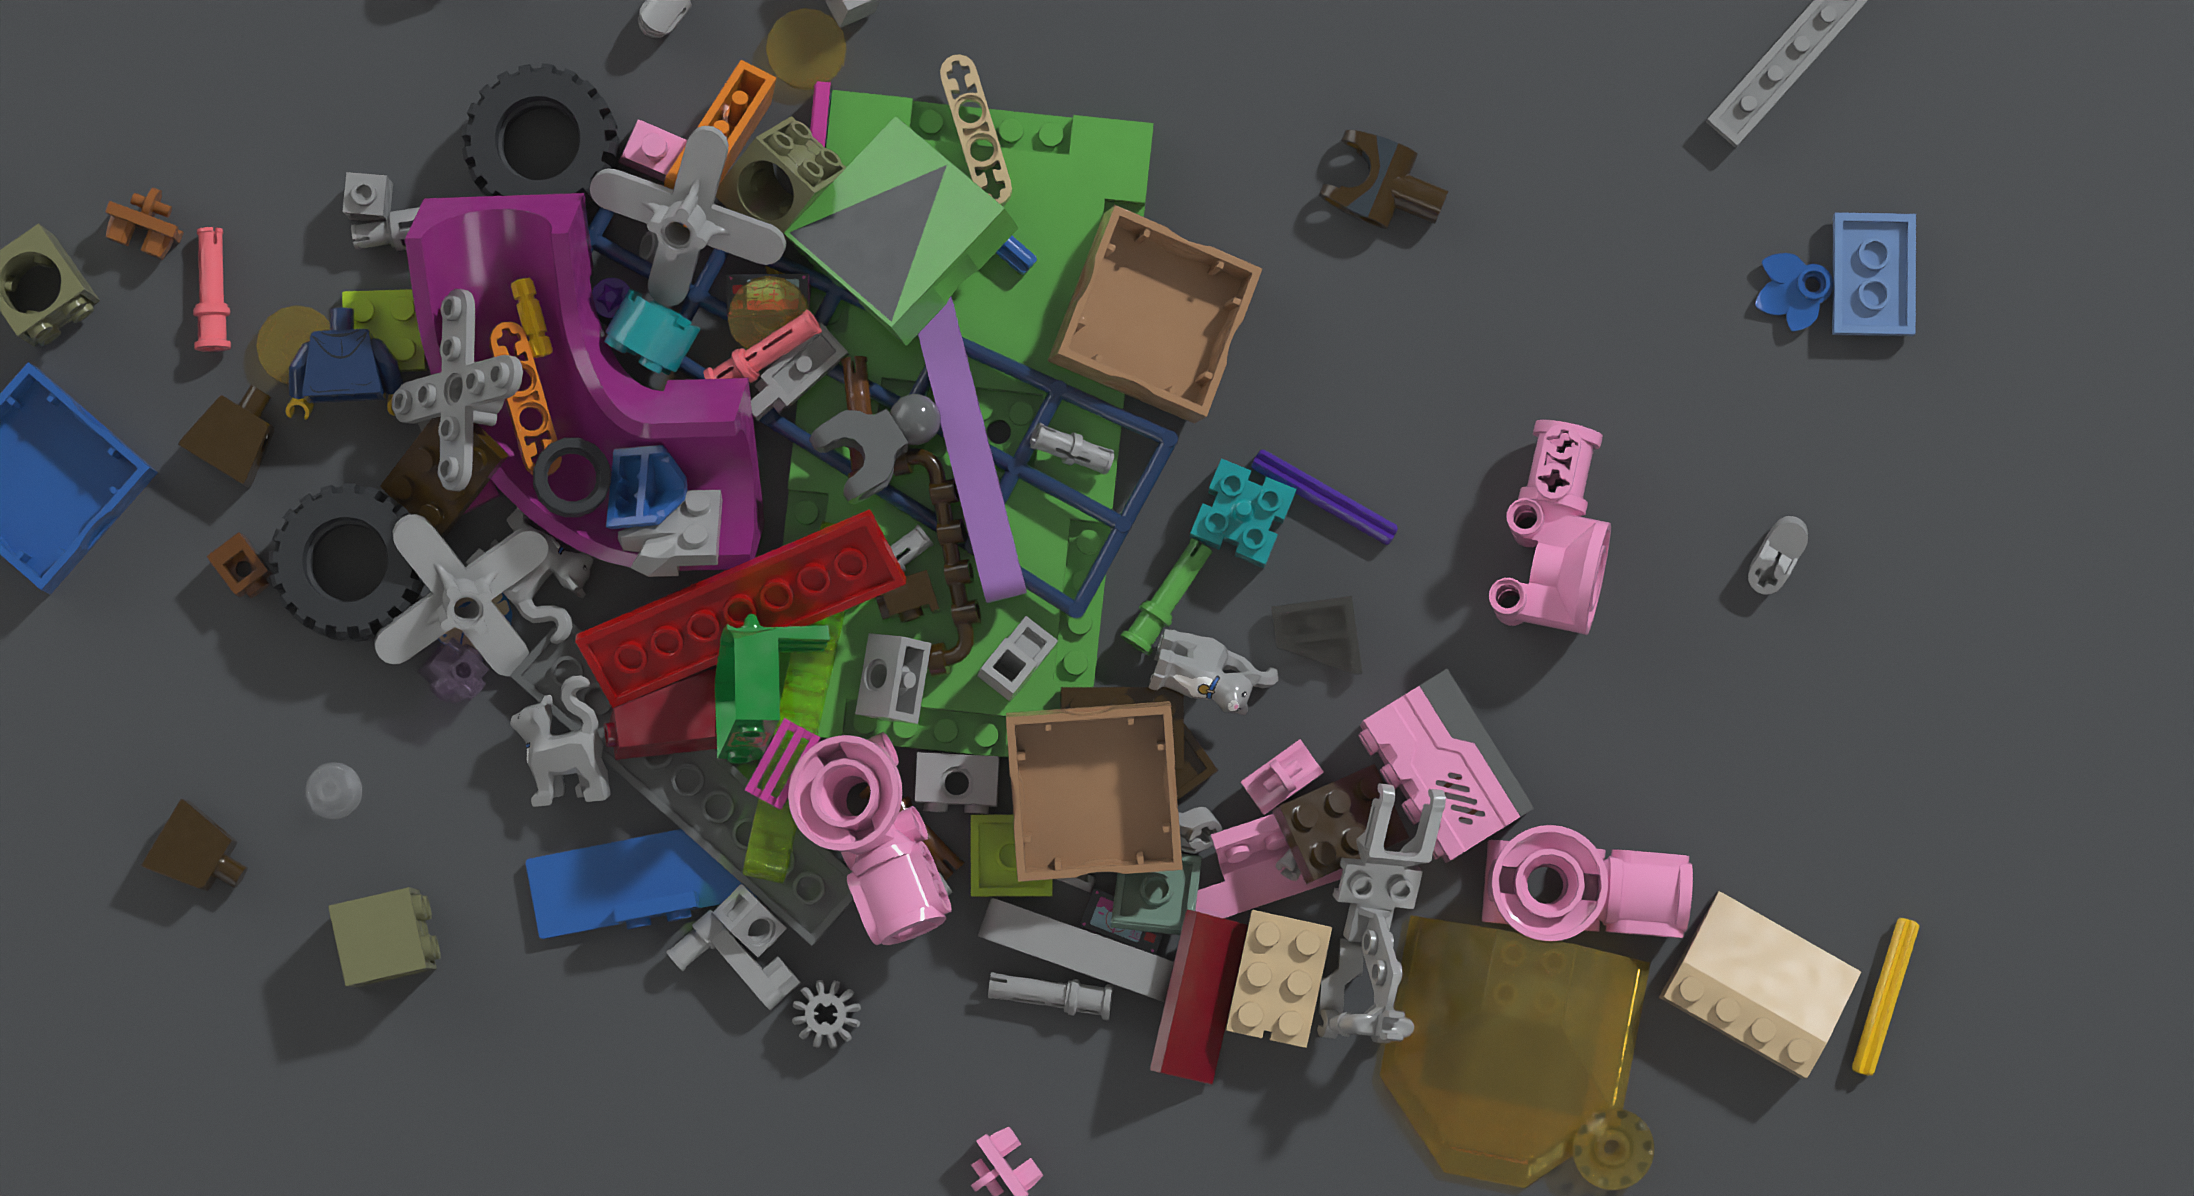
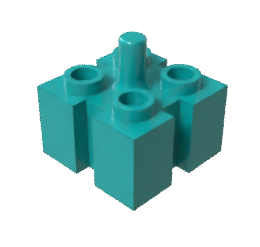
M1221 458L1208 493L1216 496L1212 507L1202 503L1190 532V538L1220 550L1223 541L1237 546L1235 557L1265 568L1278 534L1269 531L1274 520L1283 524L1297 489L1266 477L1263 486L1249 481L1251 470Z

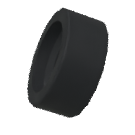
M563 438L550 443L539 454L533 469V488L538 500L550 512L562 517H581L593 512L604 502L611 485V468L605 454L595 444L582 438ZM578 454L587 458L593 465L596 472V484L593 491L586 498L579 501H565L558 498L551 491L548 484V471L551 464L560 456Z

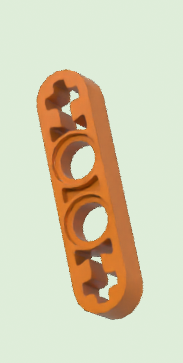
M511 321L502 322L491 332L489 348L492 358L500 355H509L506 346H498L497 341L502 337V331L508 330L510 336L517 335L519 339L513 345L515 357L517 358L521 354L525 356L526 361L520 362L522 369L531 377L530 387L525 391H517L515 395L506 398L505 402L523 464L526 470L533 475L535 464H533L531 458L536 456L537 448L535 442L527 446L524 438H536L547 432L549 440L542 439L540 441L543 450L550 443L558 440L527 335L519 324ZM526 408L538 410L542 416L541 427L533 431L522 427L519 420L522 410ZM561 456L551 464L548 476L552 475L559 468L562 460Z

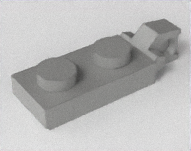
M819 323L822 329L820 334H816L786 355H783L760 376L761 379L754 385L760 392L751 400L752 415L757 421L773 409V407L778 413H781L786 407L792 406L838 365L841 359L849 355L848 351L822 323Z

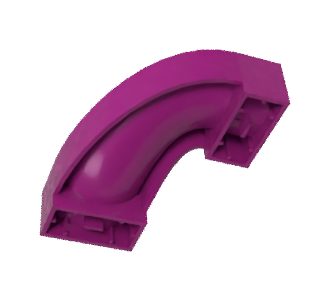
M584 193L424 198L405 237L416 318L431 375L442 372L440 345L442 342L443 317L441 315V304L450 291L454 289L468 290L474 297V362H479L492 358L489 348V337L498 324L511 321L522 327L516 306L519 302L514 299L511 283L519 279L530 278L534 283L537 293L534 295V298L539 300L547 332H545V336L550 338L553 348L551 354L533 359L557 440L563 438H582L595 444L605 454L611 471L614 449L665 446L687 477V491L721 490L723 499L718 565L679 566V571L728 570L754 559L765 520L748 378L667 380L664 391H659L642 386L624 370L610 345L604 342L606 336L593 299L590 275L594 267ZM503 330L502 337L497 341L498 346H506L509 356H515L513 345L519 339L517 335L510 336L508 330ZM524 354L517 357L520 361H526ZM523 370L522 382L518 391H525L530 387L531 377L525 370ZM504 401L501 410L497 413V421L494 426L478 424L509 454L491 480L526 516L549 534L581 552L609 563L627 567L632 566L639 552L623 551L618 540V532L626 528L609 529L606 527L609 491L604 502L593 512L584 516L562 517L550 512L538 500L533 488V475L526 470L523 464L506 402ZM526 408L520 413V423L526 430L533 431L541 427L542 416L538 410ZM547 432L536 438H524L527 446L535 442L537 454L531 458L533 464H536L539 454L543 451L540 441L542 439L549 440ZM578 454L561 456L562 460L559 468L552 475L548 476V484L551 491L558 498L565 501H579L586 498L593 491L596 484V472L593 465L587 458Z

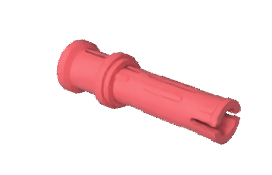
M213 227L198 228L199 303L193 309V315L198 317V341L194 342V349L203 352L226 351L231 349V342L227 340L226 317L230 315V308L228 304L224 303L223 229L217 227L213 231Z
M806 310L802 315L774 331L749 349H736L732 352V357L714 369L708 367L703 371L705 379L748 378L749 382L753 383L760 376V370L786 355L811 337L822 332L820 324L815 316Z

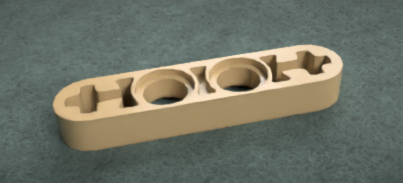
M961 54L952 55L941 66V81L971 179L980 188L986 189L988 182L985 172L977 176L975 170H988L999 164L1000 170H992L995 182L997 184H1004L1006 188L1000 190V198L995 200L1004 206L1011 198V180L977 69L973 61L967 56ZM960 64L962 70L969 69L970 73L965 75V84L968 91L976 87L977 93H964L953 99L952 94H960L956 79H948L947 75L953 73L952 66ZM966 102H975L981 107L982 115L978 121L966 123L959 117L960 107ZM978 140L990 142L994 148L992 157L982 162L975 160L970 154V149L974 142Z

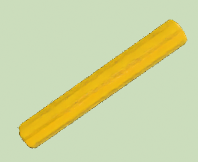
M1899 918L1896 922L1852 1064V1070L1857 1073L1872 1076L1875 1072L1919 930V924L1915 921Z

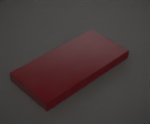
M1186 910L1151 1062V1071L1213 1085L1248 925L1193 910Z

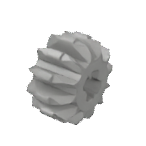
M823 980L816 981V988L819 995L815 996L807 987L801 990L802 994L809 1000L808 1005L800 1001H794L793 1007L805 1010V1016L794 1017L792 1022L794 1025L807 1022L808 1027L799 1034V1037L803 1040L808 1038L813 1031L816 1032L813 1047L820 1048L824 1035H827L828 1044L831 1049L837 1048L835 1033L838 1032L847 1042L852 1039L851 1034L843 1028L845 1024L857 1028L860 1026L861 1022L857 1019L848 1018V1013L860 1011L861 1005L852 1004L846 1006L845 1002L854 995L851 989L845 991L840 998L837 997L840 989L839 981H833L830 993L826 994ZM821 1004L825 1007L832 1005L836 1007L838 1013H833V1016H837V1020L832 1025L826 1021L821 1024L817 1021L816 1016L820 1015V1013L816 1012Z

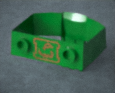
M749 614L745 618L742 627L734 628L728 624L724 627L720 639L715 677L717 759H727L728 762L736 764L761 760L780 721L778 652L824 653V648L827 647V642L830 641L827 625L760 626L754 614Z

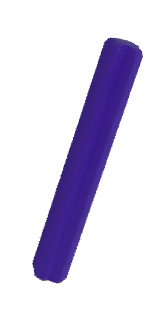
M1264 449L1257 453L1251 467L1253 470L1270 479L1297 489V495L1385 545L1391 543L1398 531L1396 524Z

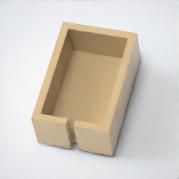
M1251 910L1225 1031L1257 1038L1263 1037L1264 1030L1270 1031L1269 1040L1307 1048L1332 927Z

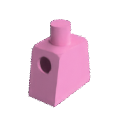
M637 120L618 162L665 182L666 175L686 146L687 140L649 123Z

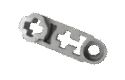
M711 909L692 924L694 928L675 946L666 951L674 963L684 971L691 962L709 947L711 949L716 948L769 1010H772L801 984L778 956L762 969L738 939L713 914Z

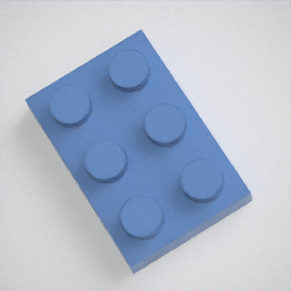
M1835 212L1833 214L1832 335L1914 336L1916 324V214Z

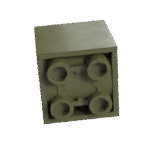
M791 116L755 137L719 184L716 198L729 210L777 227L783 233L786 240L788 238L784 232L846 167L841 163V159L835 152L825 148L812 136L810 129L805 124L796 121ZM773 163L782 168L788 175L793 186L794 196L785 191L777 181Z
M39 223L0 250V312L16 335L33 347L37 344L45 346L60 336L61 331L59 329L72 320L74 323H78L94 312L93 305L100 301L55 235ZM37 265L53 268L56 265L61 275L60 293L56 301L42 312L27 310L26 313H22L16 301V289L21 277L29 269Z
M407 887L328 906L345 986L361 987L437 969L435 960L441 959L440 948L436 935L431 936L429 934L426 920L432 919L431 907L427 895L422 896L420 890Z

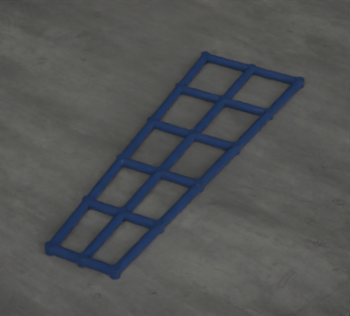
M600 206L588 227L592 253L596 251L649 280L653 263L602 237L615 212ZM714 248L694 285H690V289L684 298L686 300L678 314L692 322L699 307L763 340L777 330L753 317H728L727 303L708 293L729 255L728 252ZM783 255L775 263L765 265L783 274H809V285L826 293L814 315L818 323H822L825 327L828 325L841 300L865 310L853 294L834 284L824 274ZM598 314L600 322L608 326L611 320ZM962 337L967 357L1047 392L1045 399L1013 456L990 445L994 465L1005 471L999 481L1004 504H1006L1018 480L1021 479L1112 528L1074 599L1021 567L1027 590L1071 618L1079 620L1084 616L1169 457L1178 444V436L1174 431L1163 428L1070 386L1061 380L1050 377ZM685 356L678 371L693 380L705 379L703 371L706 368ZM838 364L826 375L845 385L843 365ZM926 364L909 394H920L923 396L928 394L931 384ZM868 379L870 399L891 409L893 404L901 398V396ZM1062 400L1159 443L1120 514L1028 465L1035 449L1030 448V439L1034 428L1038 423L1048 427ZM774 407L758 420L847 477L848 473L851 472V461L849 458L835 449L827 453H820L815 450L809 441L811 434L780 416ZM940 423V427H939V429H938L937 435H939V436H941V437L944 438L943 431H942V427H941V423ZM890 484L882 491L876 493L877 496L937 533L936 513ZM966 532V543L958 544V546L974 556L970 537Z

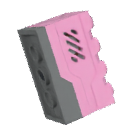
M1445 669L1364 719L1360 724L1363 731L1358 735L1359 739L1370 756L1377 752L1383 760L1385 766L1380 769V772L1387 784L1393 785L1394 789L1399 787L1407 800L1401 806L1413 825L1420 821L1423 805L1430 804L1428 790L1438 789L1444 791L1446 803L1432 855L1435 860L1442 857L1445 863L1449 862L1534 809L1448 669Z

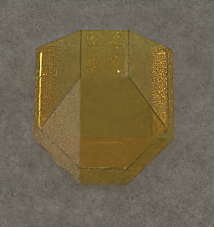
M1410 915L1401 961L1402 978L1397 988L1393 1008L1395 1011L1405 1013L1404 1017L1413 1022L1414 1031L1410 1036L1403 1038L1401 1042L1390 1041V1043L1385 1044L1379 1076L1444 1172L1526 1188L1574 1155V1145H1579L1582 1150L1590 1144L1594 1133L1600 1128L1621 1123V1118L1617 1116V1110H1623L1651 963L1560 941L1537 940L1520 933ZM1605 1110V1116L1602 1119L1594 1117L1593 1114ZM1585 1123L1587 1131L1584 1134H1579L1578 1131L1581 1125ZM1609 1128L1603 1130L1596 1136L1595 1140H1597L1598 1138H1600L1612 1129Z

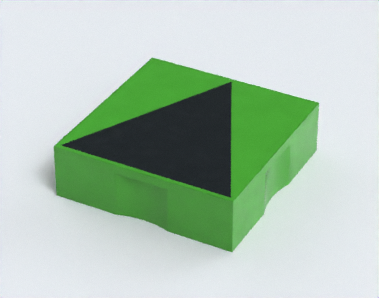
M895 116L784 234L803 257L834 284L853 294L874 319L907 346L947 304L958 286L978 271L1018 230V226L1001 204Z

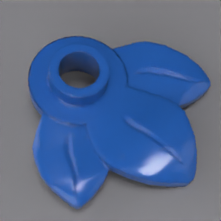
M1790 253L1774 254L1763 259L1761 262L1762 266L1772 281L1767 283L1757 296L1755 301L1756 308L1769 315L1779 316L1786 314L1787 324L1792 332L1809 327L1818 317L1820 303L1824 302L1833 290V279L1829 271L1817 264L1806 265L1798 256ZM1809 278L1816 279L1819 282V290L1816 292L1808 291L1805 287V281Z

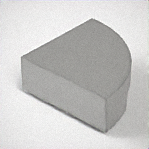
M1089 874L1075 878L1054 879L1092 893L1096 882L1095 877Z

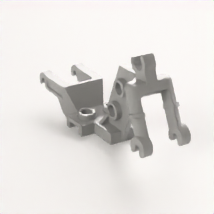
M1379 783L1377 789L1380 793V798L1373 799L1367 828L1356 839L1361 859L1341 858L1342 876L1339 888H1334L1333 896L1338 902L1350 903L1343 936L1347 941L1361 943L1374 990V1004L1363 1014H1351V1012L1339 1014L1337 1010L1322 1009L1321 1017L1324 1024L1317 1027L1318 1035L1321 1038L1335 1039L1338 1034L1345 1037L1350 1035L1371 1036L1373 1042L1390 1043V1041L1401 1042L1403 1038L1410 1036L1414 1031V1024L1410 1019L1404 1017L1405 1013L1395 1011L1393 1008L1397 988L1402 978V966L1396 959L1393 949V934L1389 930L1395 907L1414 909L1423 873L1418 865L1429 863L1432 860L1446 803V796L1443 790H1428L1430 804L1423 805L1416 836L1405 844L1400 852L1384 850V841L1395 802V789L1393 785Z

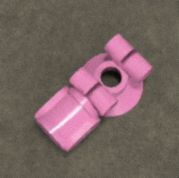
M1537 420L1534 425L1533 435L1538 437L1528 485L1520 489L1518 500L1514 501L1507 511V522L1514 540L1524 547L1537 546L1529 584L1520 583L1513 578H1502L1492 585L1489 591V600L1497 618L1508 626H1516L1527 622L1588 635L1602 587L1610 543L1611 523L1581 516L1586 514L1588 502L1583 499L1593 450L1600 448L1603 435L1595 430L1576 424L1555 420ZM1565 444H1571L1572 447H1566L1564 453L1558 452V450L1564 449ZM1557 483L1563 484V487L1559 486L1556 488L1555 493L1549 492V489H1554ZM1533 517L1537 519L1531 528L1522 529L1518 527L1519 522L1524 518ZM1517 596L1520 598L1518 603L1512 608L1500 606L1505 597Z
M884 732L867 740L857 736L842 735L831 737L815 744L797 763L790 779L788 791L790 811L799 830L815 844L841 852L844 861L852 871V873L847 875L848 886L866 932L875 945L881 943L883 945H892L921 936L943 924L946 920L945 914L951 912L952 909L934 859L927 846L922 842L928 839L927 829L922 817L914 806L899 812L902 802V782L896 767L899 761L891 740ZM866 782L871 790L869 803L863 813L854 816L847 808V794L856 784Z
M1556 825L1534 827L1518 834L1510 841L1488 840L1482 922L1509 924L1520 934L1540 941H1560L1576 936L1583 931L1600 932V921L1606 925V932L1683 938V933L1688 928L1691 911L1692 864L1689 863V856L1630 850H1612L1611 856L1605 859L1606 850L1596 849L1587 838L1572 829ZM1541 867L1554 869L1563 880L1561 895L1551 903L1537 902L1528 891L1527 882L1530 874Z

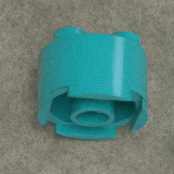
M629 289L605 331L608 335L604 342L622 353L640 354L641 358L638 361L640 364L658 374L662 372L670 376L672 371L677 372L701 329L698 326L691 325V321L655 300L649 303L641 298L642 293Z

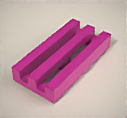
M784 718L745 791L782 810L788 800L792 773L778 799L771 795L802 737L809 742L801 757L811 747L819 743L821 737ZM788 730H790L794 735L762 791L757 786Z

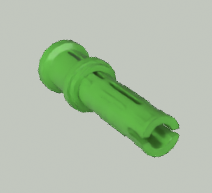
M1191 538L1188 546L1151 601L1146 600L1139 606L1140 614L1128 631L1123 630L1120 637L1138 651L1150 656L1153 652L1151 646L1163 628H1169L1172 623L1173 617L1170 614L1213 552L1204 544L1200 546L1199 541Z

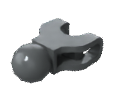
M909 394L895 402L890 413L887 409L875 415H868L861 411L845 410L816 428L811 434L809 441L813 448L820 453H827L832 449L847 446L855 448L863 456V467L847 480L843 492L848 503L857 504L882 491L889 485L897 458L908 451V444L920 445L931 440L938 432L941 415L937 405L930 398L920 394Z

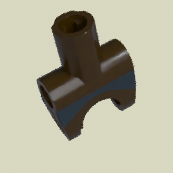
M1345 130L1341 141L1345 145L1357 150L1356 153L1365 159L1369 168V176L1359 186L1350 188L1344 186L1338 188L1323 184L1319 196L1349 216L1383 229L1388 228L1396 208L1435 224L1449 191L1410 175L1418 153L1409 147L1382 136L1357 130Z

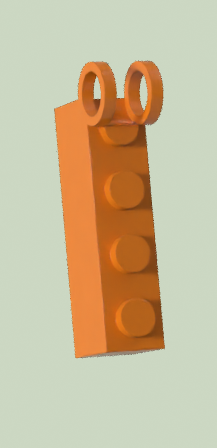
M740 60L698 125V127H715L727 138L729 144L728 154L719 184L770 107L777 78L743 60ZM685 147L666 175L664 187L674 190Z

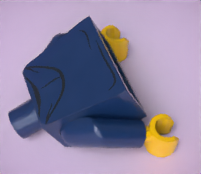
M330 309V330L312 332L310 341L301 345L289 365V395L292 398L286 407V415L292 418L295 411L294 405H300L305 410L304 419L307 420L313 411V403L386 400L387 393L389 394L387 410L389 414L395 416L392 409V398L394 393L404 384L398 361L384 341L374 338L369 329H355L354 309Z

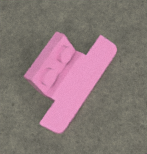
M1274 814L1211 834L1224 882L1198 890L1196 911L1226 918L1341 879L1343 869L1337 870L1309 884H1306L1302 874H1300L1296 881L1281 874L1282 870L1276 868V863L1289 850V846Z

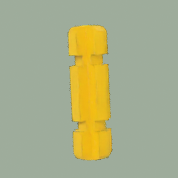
M530 278L516 280L511 283V289L514 299L519 302L516 306L522 327L527 337H529L528 342L533 358L547 356L552 353L553 348L550 338L545 336L547 328L539 300L534 298V295L537 294L534 283Z

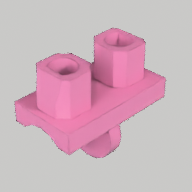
M1300 739L1240 783L1263 815H1265L1323 774L1324 771Z
M1007 1127L995 1132L990 1137L988 1134H985L976 1141L994 1166V1169L990 1171L981 1158L971 1165L980 1177L979 1180L971 1185L976 1192L983 1186H986L992 1196H999L1004 1190L995 1178L1000 1175L1014 1196H1028L1027 1190L1032 1188L1043 1174L1032 1158L1014 1170L1007 1163L1004 1156L1021 1145L1012 1129Z

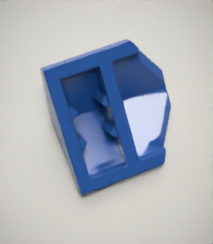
M665 446L614 449L606 521L607 528L619 529L659 525L685 500L687 477Z

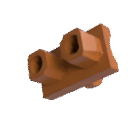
M152 188L146 197L137 193L132 195L130 204L142 208L141 212L109 201L105 210L111 216L106 231V237L109 240L129 246L135 228L143 229L148 232L141 251L162 260L171 248L173 241L180 243L184 232L179 230L176 225L155 218L156 214L168 218L172 212V206L161 203L162 190Z

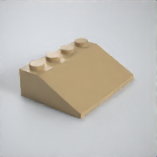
M1718 891L1659 998L1797 1077L1807 1079L1825 1048L1861 971Z

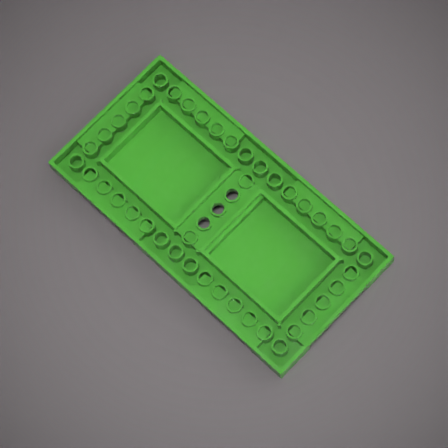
M832 90L826 148L835 152L845 167L896 116L971 179L949 105L913 101V98ZM961 106L958 112L959 117L966 123H974L980 119L982 109ZM989 109L1011 180V198L1003 207L1018 226V230L1012 236L1031 251L1037 260L1027 273L1021 275L995 253L978 271L963 281L951 295L961 335L988 349L1124 409V393L1047 360L1104 213L1114 205H1117L1144 217L1154 123L1073 115L1072 118ZM986 140L974 142L970 149L972 157L980 162L990 159L994 152L992 144ZM996 164L988 170H975L977 176L985 172L988 187L984 191L991 194L993 199L1000 198V190L1006 187L1004 184H997L995 182L992 171L994 169L1000 170V165ZM814 266V270H816V271L822 273L821 271H819V270ZM814 287L811 288L809 311L813 315H815L826 295L825 292ZM841 300L826 328L848 351L849 355L847 357H851V361H854L855 372L854 356H866L869 380L901 397L909 395L925 365L919 336L917 335L905 346L867 311ZM967 357L986 433L989 426L995 422H1004L1011 429L1010 438L1006 442L996 444L988 438L989 444L1013 456L1045 399L1047 392ZM825 375L798 399L795 425L812 434L823 423L847 410L845 385ZM930 388L926 397L935 403L932 388ZM870 399L872 415L885 409L890 413L891 409ZM1062 400L1048 427L1069 435L1073 432L1080 434L1085 441L1114 450V460L1110 470L1106 475H1103L1100 472L1076 463L1067 465L1062 463L1061 458L1035 449L1028 465L1113 510L1122 426ZM936 434L926 443L920 445L909 444L911 449H924L933 453L941 461L946 480L954 478L943 437ZM793 443L783 546L869 509L872 511L889 546H892L913 530L916 525H919L934 545L927 548L905 565L907 570L904 571V574L909 576L927 570L940 612L932 614L930 607L922 609L923 617L901 623L899 617L883 620L875 597L808 625H827L830 641L827 642L828 645L824 648V653L778 652L780 721L773 734H776L783 719L786 718L821 737V739L850 735L867 740L884 732L894 747L967 755L999 756V758L1009 759L1006 713L1060 709L1061 687H1094L1106 575L1084 616L1079 620L1071 618L1027 589L1025 594L987 603L975 557L958 546L961 560L970 559L973 567L974 582L965 584L968 600L977 599L981 611V623L973 624L974 645L970 654L962 662L950 666L949 675L932 677L927 667L918 724L885 721L855 714L869 633L902 636L931 644L944 642L947 650L957 644L958 633L952 618L950 589L944 575L945 562L943 551L935 531L876 494L857 504L848 503L843 495L844 485L848 477ZM842 446L835 449L850 459L849 448ZM914 465L912 474L895 476L893 473L890 485L935 512L929 492V474L925 467ZM995 466L998 480L1000 481L1005 471ZM1019 479L1005 504L1020 566L1074 599L1110 534L1111 527ZM959 498L958 503L951 504L953 520L962 519L968 533ZM906 548L903 552L897 555V557L904 553L908 548ZM1025 616H1027L1057 639L1058 642L1021 691L1011 701H1008L977 677L981 667L1005 638L1008 639ZM788 730L786 735L793 736L794 733Z

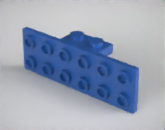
M682 829L526 860L537 928L541 939L624 923L627 925V930L650 926V918L665 915L667 916V922L691 918L690 910L721 905L742 884Z

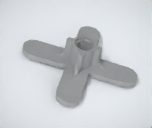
M701 126L691 133L685 146L674 190L610 168L598 172L590 184L592 199L599 206L648 224L647 228L649 231L657 234L659 244L648 280V290L653 299L662 305H678L684 300L690 289L700 250L706 245L765 265L778 261L786 249L785 237L777 227L714 204L729 144L726 136L719 129L712 126ZM679 222L685 224L688 228L680 225Z
M454 289L443 299L441 304V315L443 317L442 342L440 345L442 372L401 385L393 395L392 409L400 422L410 424L441 416L438 430L440 436L438 476L443 487L447 490L461 491L468 485L472 475L473 423L489 426L496 424L497 413L501 410L505 399L515 395L522 382L523 370L520 360L515 356L500 355L474 362V297L468 290Z
M417 514L402 517L395 524L392 531L393 541L399 552L431 592L376 633L374 647L379 658L386 663L401 664L456 627L464 632L495 672L503 676H510L529 655V651L525 642L492 602V599L537 568L546 559L548 543L544 535L539 530L531 527L521 528L465 567L425 517ZM469 597L473 599L466 607H455V603L462 598Z

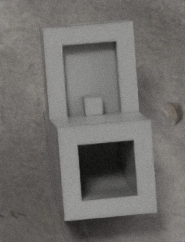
M1025 616L1008 639L1005 638L981 667L977 677L1008 701H1011L1030 680L1032 674L1056 646L1058 640Z

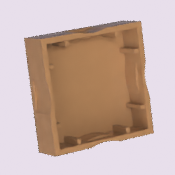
M1114 205L1102 217L1047 361L1195 424L1208 415L1227 364L1231 340L1237 328L1243 322L1262 268L1214 247L1190 242L1172 232L1168 227Z
M1170 701L1006 713L1018 882L1075 878L1093 872L1131 874L1183 870Z

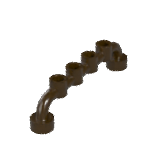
M908 444V451L897 458L893 473L895 476L912 474L914 465H921L925 467L929 474L930 498L935 507L937 536L942 547L945 562L944 575L950 589L952 618L958 633L957 644L947 650L944 642L931 644L928 669L932 677L949 675L950 666L962 662L970 654L974 645L973 624L981 623V611L977 599L968 600L965 584L974 582V573L970 559L961 560L958 544L966 543L967 535L963 520H953L951 504L959 502L955 478L946 480L941 461L933 453L924 449H911Z

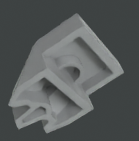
M688 490L685 500L659 525L630 527L619 531L618 540L623 551L639 552L631 568L648 577L679 576V566L718 565L723 501L721 490Z

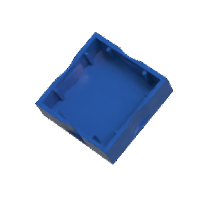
M28 362L0 393V555L40 590L52 594L158 472L39 368Z

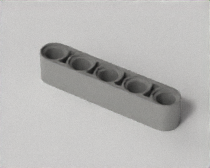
M994 898L990 899L977 935L978 937L1162 1002L1166 1001L1174 966L1173 961Z

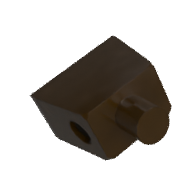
M250 385L238 405L221 395L182 437L178 445L250 489L275 429L259 418L272 397L253 385Z
M180 799L141 864L142 867L206 891H209L216 878L233 888H237L248 870V867L230 857L237 845V841L196 805L185 799Z

